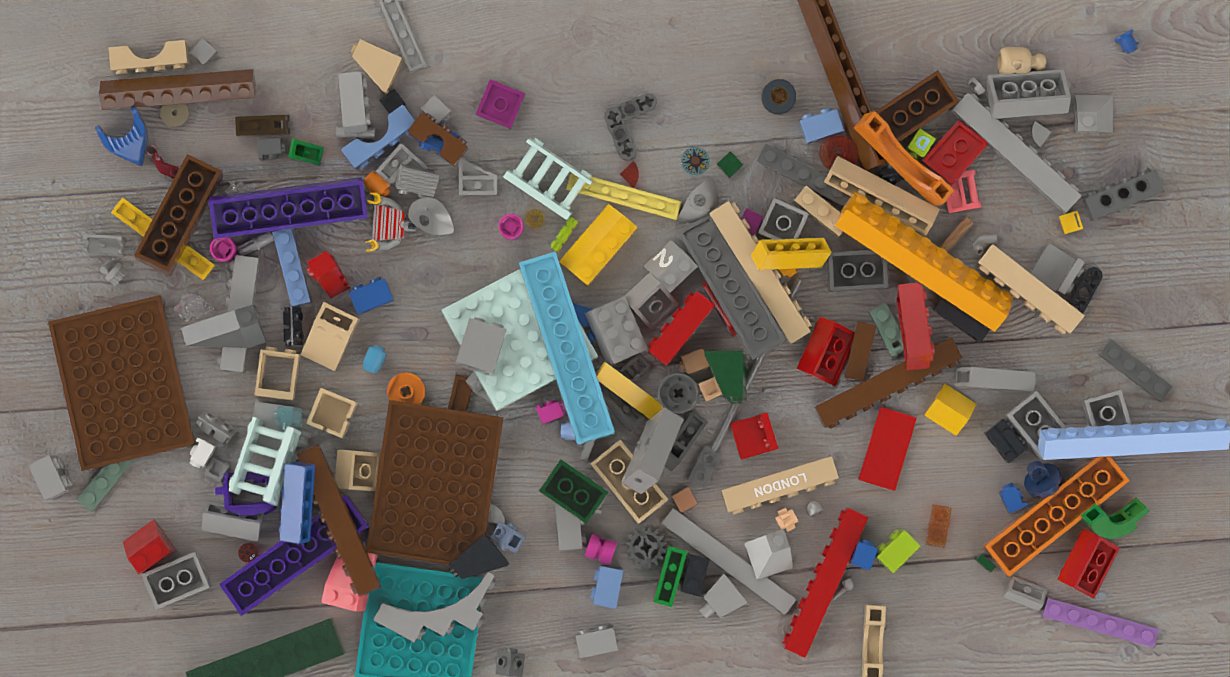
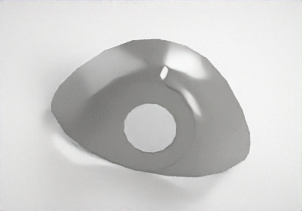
M709 177L692 191L677 217L679 221L696 222L716 209L718 205V192L712 177ZM702 194L706 198L703 206L695 205L694 197L696 195Z
M425 197L411 204L408 217L422 231L433 235H445L454 232L453 222L447 209L435 198ZM420 215H425L428 218L429 224L427 226H423L420 223Z

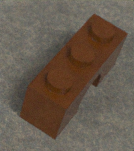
M420 113L409 128L408 133L423 144L432 136L442 138L444 146L439 152V156L455 167L469 149L466 146L467 141L460 136L455 138L450 134L452 131L442 124L440 127L435 123L436 119L429 113L426 115Z

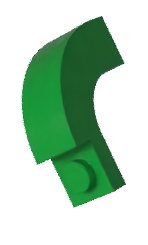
M1135 497L1116 513L1106 514L1095 503L1080 516L1096 534L1103 538L1114 539L1125 536L1137 529L1135 523L1150 511Z

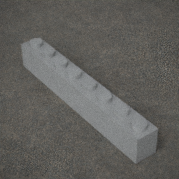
M967 93L951 110V113L986 140L988 146L1061 213H1067L1081 197L1079 194L1080 190L1074 184L1069 185L1065 181L1066 177L1061 172H1055L1048 160L1038 157L1036 155L1038 152L1031 145L1026 146L1022 142L1023 138L1016 132L1012 133L1005 121L1002 119L998 120L997 118L992 119L990 108L987 106L984 108L980 104L981 100L972 93L970 95Z

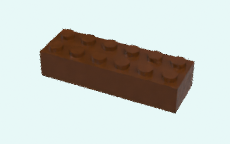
M189 154L186 155L134 254L137 261L171 277L209 204L208 197L213 196L223 177L222 170Z

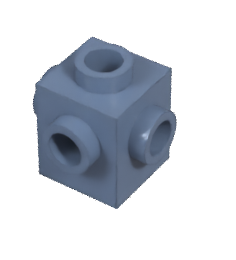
M499 522L490 538L496 541L495 546L503 551L507 548L516 553L525 536L517 531L518 527L510 522L507 525Z

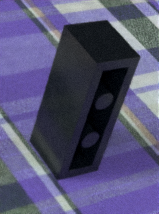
M943 297L940 298L933 308L934 312L978 343H981L991 330Z

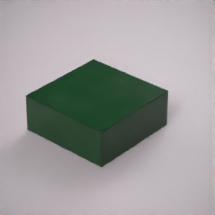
M731 151L716 164L728 178H731L743 166Z
M982 554L975 558L990 573L996 568Z

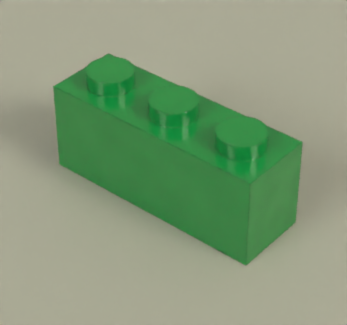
M668 546L653 599L654 603L672 607L687 555L686 550Z

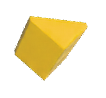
M944 383L924 416L957 436L969 420L977 404Z

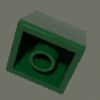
M743 350L704 351V355L723 397L730 404H742V401H747L746 353Z

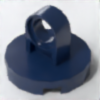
M1034 461L1027 467L1028 474L1025 476L1024 486L1032 497L1040 496L1041 498H1046L1059 489L1058 485L1060 480H1063L1060 470L1054 464Z

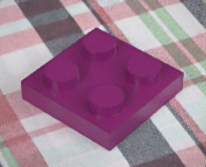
M490 79L475 115L511 129L525 93Z

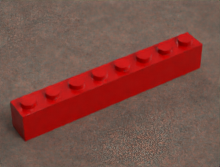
M847 507L845 511H840L837 518L840 521L838 527H833L829 538H832L829 546L825 545L821 554L824 558L821 563H817L813 572L816 573L813 581L809 580L806 591H808L806 598H801L798 605L800 611L797 616H793L790 622L792 629L790 633L786 632L782 640L784 649L806 658L869 517Z

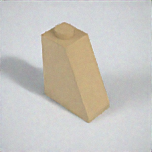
M360 39L358 43L355 42L351 50V53H353L352 57L381 91L387 95L403 59Z

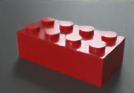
M921 283L898 285L896 303L906 370L926 369L930 367V361H933L934 344L930 339L932 330L931 325H928L929 309L925 307V300H927L926 290L922 289Z
M698 291L695 294L691 292L684 300V303H686L684 308L681 309L679 307L672 315L674 320L671 324L667 322L660 330L662 335L658 339L654 337L648 345L650 348L648 353L664 366L668 365L715 306Z

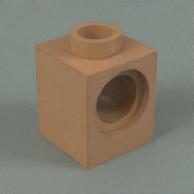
M703 348L681 356L682 361L679 362L682 372H687L688 375L709 367Z

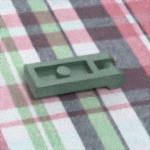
M886 303L869 311V314L891 358L894 360L904 351L901 331ZM898 340L900 346L894 348L892 343Z

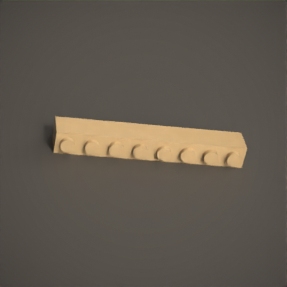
M729 200L709 214L792 344L810 333L811 329L809 327L812 324L807 316L802 317L799 312L802 308L797 300L792 301L789 294H791V291L786 283L782 285L779 278L781 275L778 270L757 269L751 254L759 240L756 235L752 236L748 231L751 227L746 219L741 220L738 215L740 210L736 203H731Z

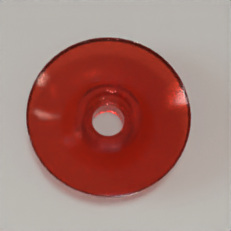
M834 135L822 143L819 155L823 165L830 170L837 156L855 164L858 150L850 138ZM841 149L843 152L838 154L835 150Z

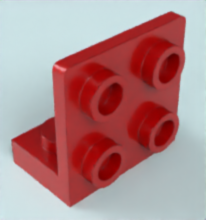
M768 412L730 424L741 460L779 449Z

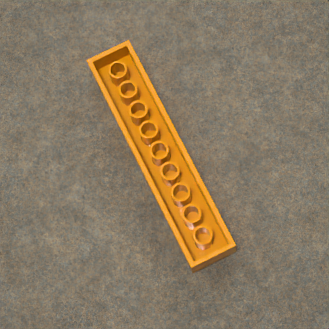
M856 192L853 193L842 208L835 223L837 228L994 332L1007 318L1014 299L1008 291L1002 290L993 281L984 278L975 269L969 268L960 259L954 258L945 249L939 248L928 238L915 232L912 227L900 222L897 217L891 216L880 206L871 203L865 196Z

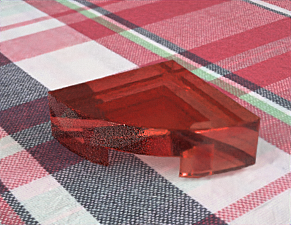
M634 161L620 174L632 188L636 186L639 178V170Z

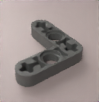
M651 93L643 94L613 106L605 112V122L619 156L623 160L629 161L636 154V149L625 121L652 111L656 107L657 99ZM646 97L649 100L653 99L654 102L651 103V107L644 105L641 106L643 111H639V105L636 101L640 100L641 104L645 102ZM628 104H633L636 107V112L632 115L627 114L625 111V107ZM612 111L614 114H618V116L616 117L617 123L622 122L623 124L618 125L613 129L611 128V126L614 125V122L612 119H608V117L610 116V112ZM617 129L625 131L626 136L623 139L615 137ZM629 139L630 143H626L627 148H632L633 150L630 153V157L622 154L624 151L623 144L619 147L618 143H623Z

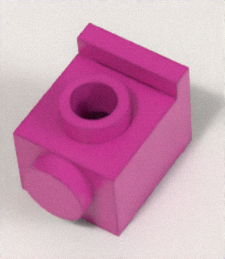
M554 400L545 402L543 403V408H540V405L536 406L542 424L564 417L563 412L566 411L563 401L555 403Z

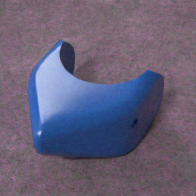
M135 106L131 108L134 118L133 128L125 137L113 139L104 133L100 125L95 127L101 142L108 151L138 166H143L148 132Z

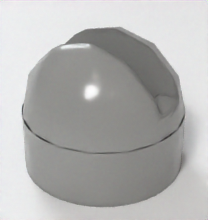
M816 501L810 502L807 506V512L810 517L824 511L821 504Z

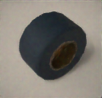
M784 79L770 81L762 92L764 108L775 115L787 113L793 108L796 101L794 86Z

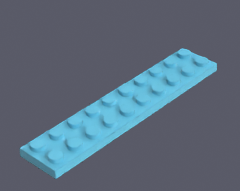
M556 252L519 262L523 280L577 445L615 434Z

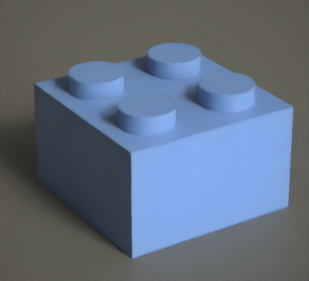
M600 565V569L595 570L594 581H597L596 588L592 587L590 600H594L593 605L616 609L623 569Z

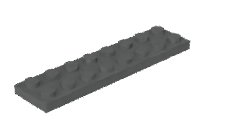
M710 214L679 230V237L698 266L699 271L751 359L754 360L785 343L784 335Z

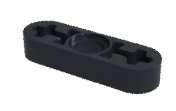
M1092 267L1085 271L1069 301V304L1072 306H1076L1078 302L1074 300L1075 297L1085 302L1084 305L1080 303L1078 306V310L1082 314L1085 312L1102 280L1103 274L1099 268ZM1096 271L1098 279H1093L1091 285H1094V287L1092 288L1090 285L1084 284V281L1089 282L1091 278L1089 272L1093 273ZM1082 287H1086L1089 290L1087 298H1082L1079 295V290Z

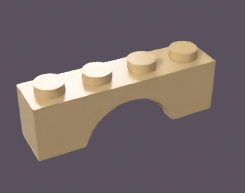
M185 40L166 42L161 53L150 59H142L135 56L129 46L108 47L110 70L113 73L116 72V75H126L128 71L146 73L147 69H154L157 72L165 71L166 67H173L174 70L185 69V66L190 65L188 43Z
M865 604L861 677H883L885 605Z

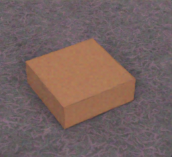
M689 487L672 495L680 513L697 505Z

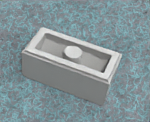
M1012 575L1004 598L1039 611L1044 604L1048 589Z

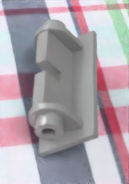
M204 411L196 422L198 428L208 435L214 430L213 438L222 444L226 443L228 445L232 439L231 437L237 432V430L233 429L232 425L222 422L216 415Z

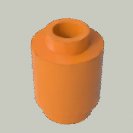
M372 171L363 180L365 188L372 193H378L380 196L387 197L391 192L389 189L391 185L378 173L376 174Z

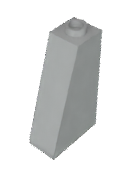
M976 367L956 368L955 387L1034 391L1037 384L1035 372Z

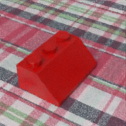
M819 316L796 369L832 386H836L849 357L855 332L837 322Z
M1083 528L1057 580L1094 599L1120 548L1103 537Z

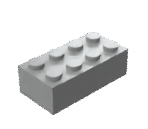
M1064 69L988 75L986 93L992 119L1064 114L1069 112L1071 96Z

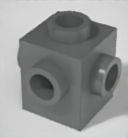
M514 648L498 651L495 674L508 677H523L525 654L517 653L518 649Z

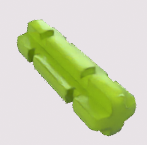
M568 218L566 225L562 227L556 236V240L550 245L551 249L556 252L560 251L562 244L566 242L572 233V229L578 224L576 219Z

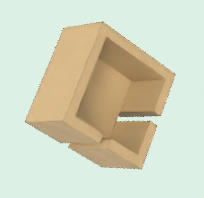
M320 388L306 424L321 430H325V427H327L326 432L344 438L350 424L347 419H352L358 402Z

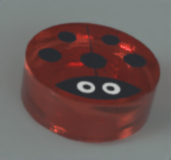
M251 543L243 544L238 550V556L243 562L249 563L257 558L258 549Z

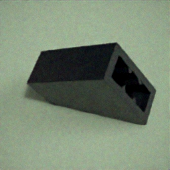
M483 533L449 562L451 566L449 570L456 578L459 576L461 579L507 567L510 563L488 536Z

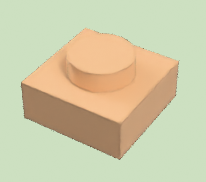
M715 377L698 384L705 401L722 395Z

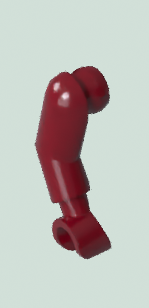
M150 145L155 149V153L149 154L146 150V154L152 157L157 170L161 174L175 178L179 168L165 163L162 157H159L157 154L156 146Z

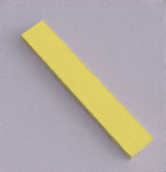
M570 173L566 190L571 191L579 177ZM591 177L594 180L591 185L585 182L579 191V194L676 221L682 203L678 200Z

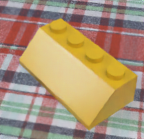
M608 204L561 258L559 263L588 287L638 227Z

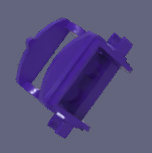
M247 472L244 482L246 480H253L254 483H265L266 479L268 486L270 478L258 473ZM223 473V487H215V495H223L224 508L235 514L250 516L264 512V515H267L277 508V506L267 502L233 504V493L229 491V482L234 473Z

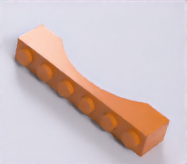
M875 111L864 114L854 126V129L931 205H943L954 192L940 176L925 168L901 146L891 132L889 125Z

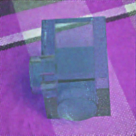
M278 406V410L274 411V422H277L276 426H281V430H286L287 426L302 428L303 408Z

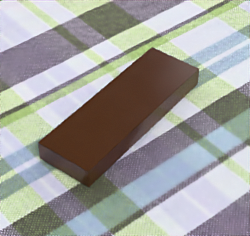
M857 321L844 377L859 381L864 380L876 325Z

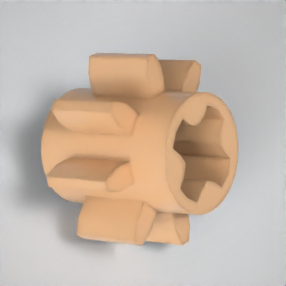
M786 508L777 511L779 516L775 517L781 530L786 528L787 532L796 528L794 524L798 522V519L792 509L787 511Z

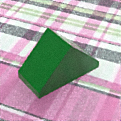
M292 139L289 158L293 161L320 166L324 147Z

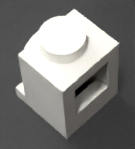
M197 438L196 441L199 444L198 446L194 445L190 452V455H192L190 464L200 469L201 466H207L217 447L202 438Z

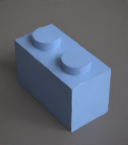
M830 107L821 110V114L816 116L813 113L802 116L803 120H800L799 125L806 144L840 134L844 131L837 109L832 110Z

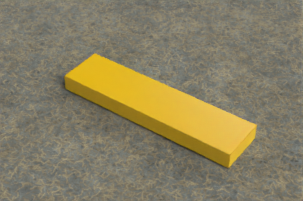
M606 362L597 371L596 376L601 384L648 419H651L663 408L657 400Z

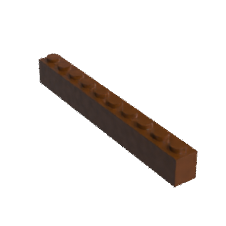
M797 0L864 170L868 171L888 163L854 129V126L864 114L873 111L829 0Z

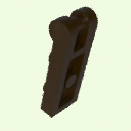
M289 115L235 117L236 136L289 135L288 121H290ZM275 122H280V128H275Z

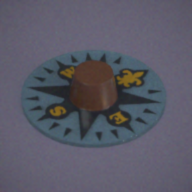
M691 147L683 153L681 164L688 174L700 175L708 169L710 158L704 149Z

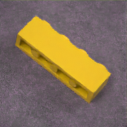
M824 238L760 240L751 257L758 270L821 268L832 252Z

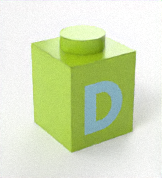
M919 129L906 150L915 160H918V158L922 160L936 138Z

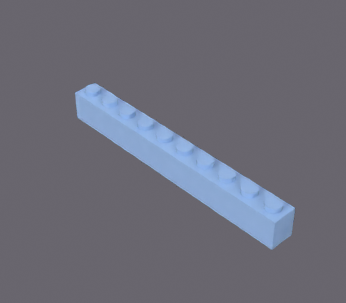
M1216 419L1135 425L1087 426L1080 428H1049L1040 431L1038 450L1043 460L1227 450L1230 443V426L1226 420Z

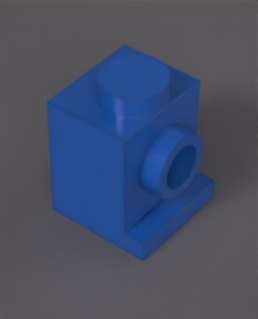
M1012 482L1002 486L1003 490L999 491V494L1008 513L1028 506L1027 502H1022L1021 500L1024 497L1020 488L1016 489Z

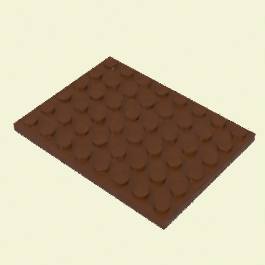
M161 295L48 321L81 471L195 445Z
M389 400L366 551L368 553L449 565V562L483 533L486 534L504 417Z

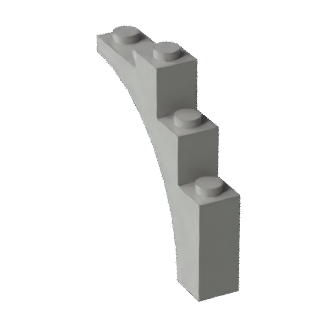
M488 572L481 583L468 596L442 609L410 611L383 602L374 621L412 642L422 638L425 632L423 626L442 636H445L446 633L450 634L455 626L452 623L453 620L474 631L476 627L480 628L485 619L482 617L483 612L477 608L478 606L483 607L487 599L484 596L488 589L491 591L495 585V574Z

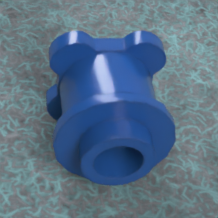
M1133 30L1115 39V42L1120 43L1123 49L1122 53L1126 51L1129 54L1138 49L1136 45L1139 42L1135 41L1132 35Z

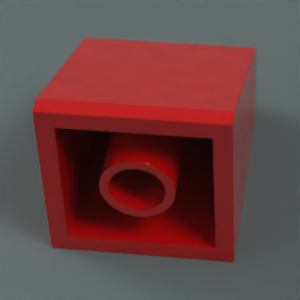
M155 519L123 541L127 559L138 574L149 571L176 551V548Z

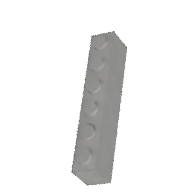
M236 255L235 259H232L231 270L233 271V277L229 278L228 289L231 292L230 297L226 298L225 304L228 312L255 304L261 259ZM223 347L222 354L218 355L217 365L220 366L221 370L245 373L248 348Z

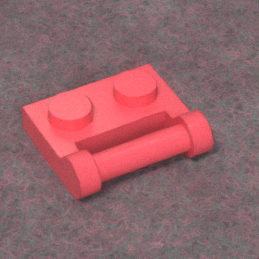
M975 170L965 171L950 186L954 192L946 200L948 214L982 207L978 199L974 176H976ZM962 178H967L971 203L966 204Z

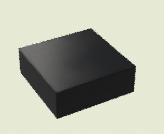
M395 89L379 100L389 114L401 105H406Z

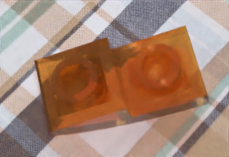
M932 505L925 545L945 548L952 508Z

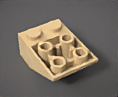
M323 302L301 355L336 371L360 319Z

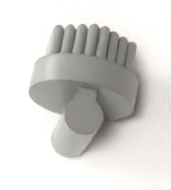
M110 259L100 268L101 273L107 275L104 279L111 282L114 286L127 274V271L119 262L114 265V262Z

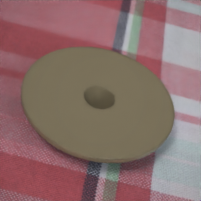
M186 103L162 105L160 116L168 126L178 127L188 119L189 109Z

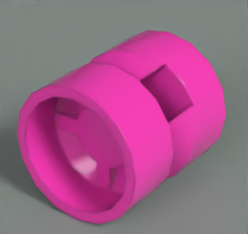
M507 214L499 221L498 228L505 239L516 240L522 236L524 225L519 216Z
M228 237L214 239L210 244L211 255L221 262L232 261L238 253L236 243Z
M592 533L584 557L592 560L598 558L600 563L610 565L618 542L610 539L604 541L601 536Z

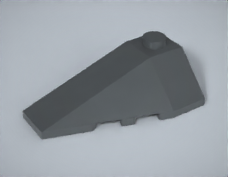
M255 305L246 306L181 327L186 346L250 348L266 343Z

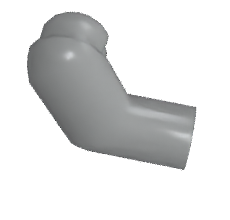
M997 235L979 236L972 246V251L976 255H982L988 244L997 243Z

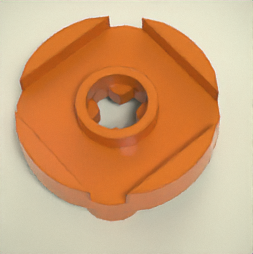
M400 373L394 376L388 383V399L421 404L425 398V385L413 373ZM409 386V391L412 392L411 395L403 397L401 389Z

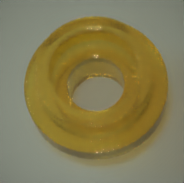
M533 209L526 214L525 220L529 227L536 229L544 224L545 217L540 210ZM537 215L539 220L533 222L531 220L532 216Z

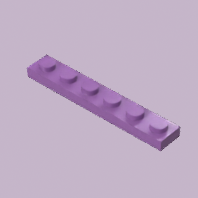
M1050 598L1046 599L1042 616L1153 648L1159 631L1157 628Z

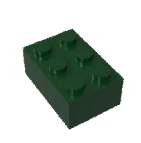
M560 459L539 489V492L585 524L588 523L608 494V491L562 459Z

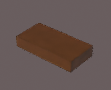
M455 376L448 409L468 410L472 389L466 382L468 377Z

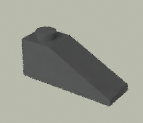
M694 411L689 414L681 425L665 464V467L670 471L680 464L708 423Z

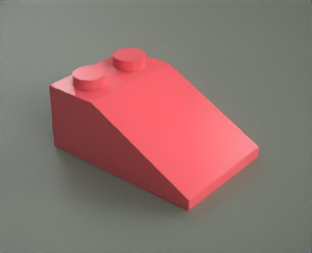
M368 553L372 565L375 568L377 555ZM337 556L325 583L321 603L352 611H365L369 593L362 597L353 593L350 586L353 582L350 576H346L342 568L345 565L343 559H339Z

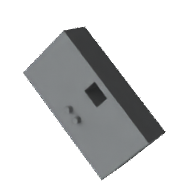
M663 408L647 421L622 480L623 484L642 494L659 481L684 420L683 418Z

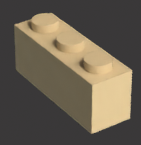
M805 186L793 203L809 213V216L838 238L843 232L835 226L840 212L808 186Z

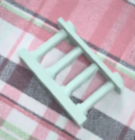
M529 138L526 142L531 145L530 149L516 170H508L503 177L567 220L573 213L570 211L571 203L585 182L589 185L593 183L592 175L583 169L579 171L543 147L544 143L541 140ZM537 150H539L547 158L533 179L527 182L522 178V173ZM555 161L563 168L548 191L542 192L538 189V184L552 162ZM571 172L579 177L565 200L559 203L554 200V194L568 173Z
M253 417L252 422L249 423L247 428L248 434L234 476L229 482V491L240 495L241 489L261 494L264 497L263 501L277 506L284 485L283 470L286 463L292 462L301 432L288 426L285 432L262 427L263 421ZM259 434L282 440L280 449L276 451L256 445ZM253 453L276 458L274 468L269 469L251 464ZM247 471L268 476L270 478L268 486L265 488L244 482Z

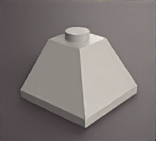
M1074 95V133L1113 134V95Z
M784 529L744 543L756 580L793 568L790 546Z

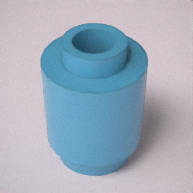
M374 345L373 348L369 347L362 363L364 364L362 369L377 374L378 370H381L387 355L384 353L385 349Z

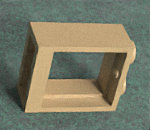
M266 347V350L260 351L255 396L295 401L301 355L296 354L297 350L285 349L284 353L277 352V348ZM267 356L294 359L290 392L262 389Z

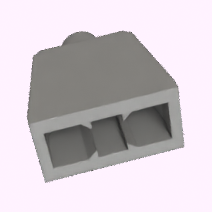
M723 573L703 595L708 603L699 611L706 619L714 612L721 618L745 605L747 601Z

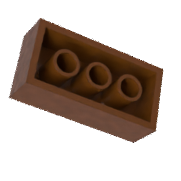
M937 70L875 112L889 125L897 141L901 142L957 105L959 101Z

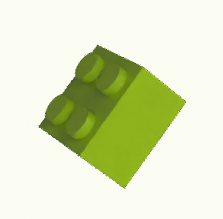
M895 529L888 536L890 540L886 544L882 542L877 547L878 550L875 558L890 573H894L921 547L904 529Z

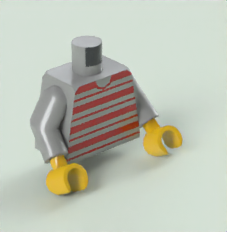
M369 193L374 196V200H367V202L378 205H374L372 240L365 241V243L371 244V249H366V252L389 250L400 244L401 240L405 237V231L416 232V226L410 220H406V212L403 211L401 205L390 198L380 196L378 193Z

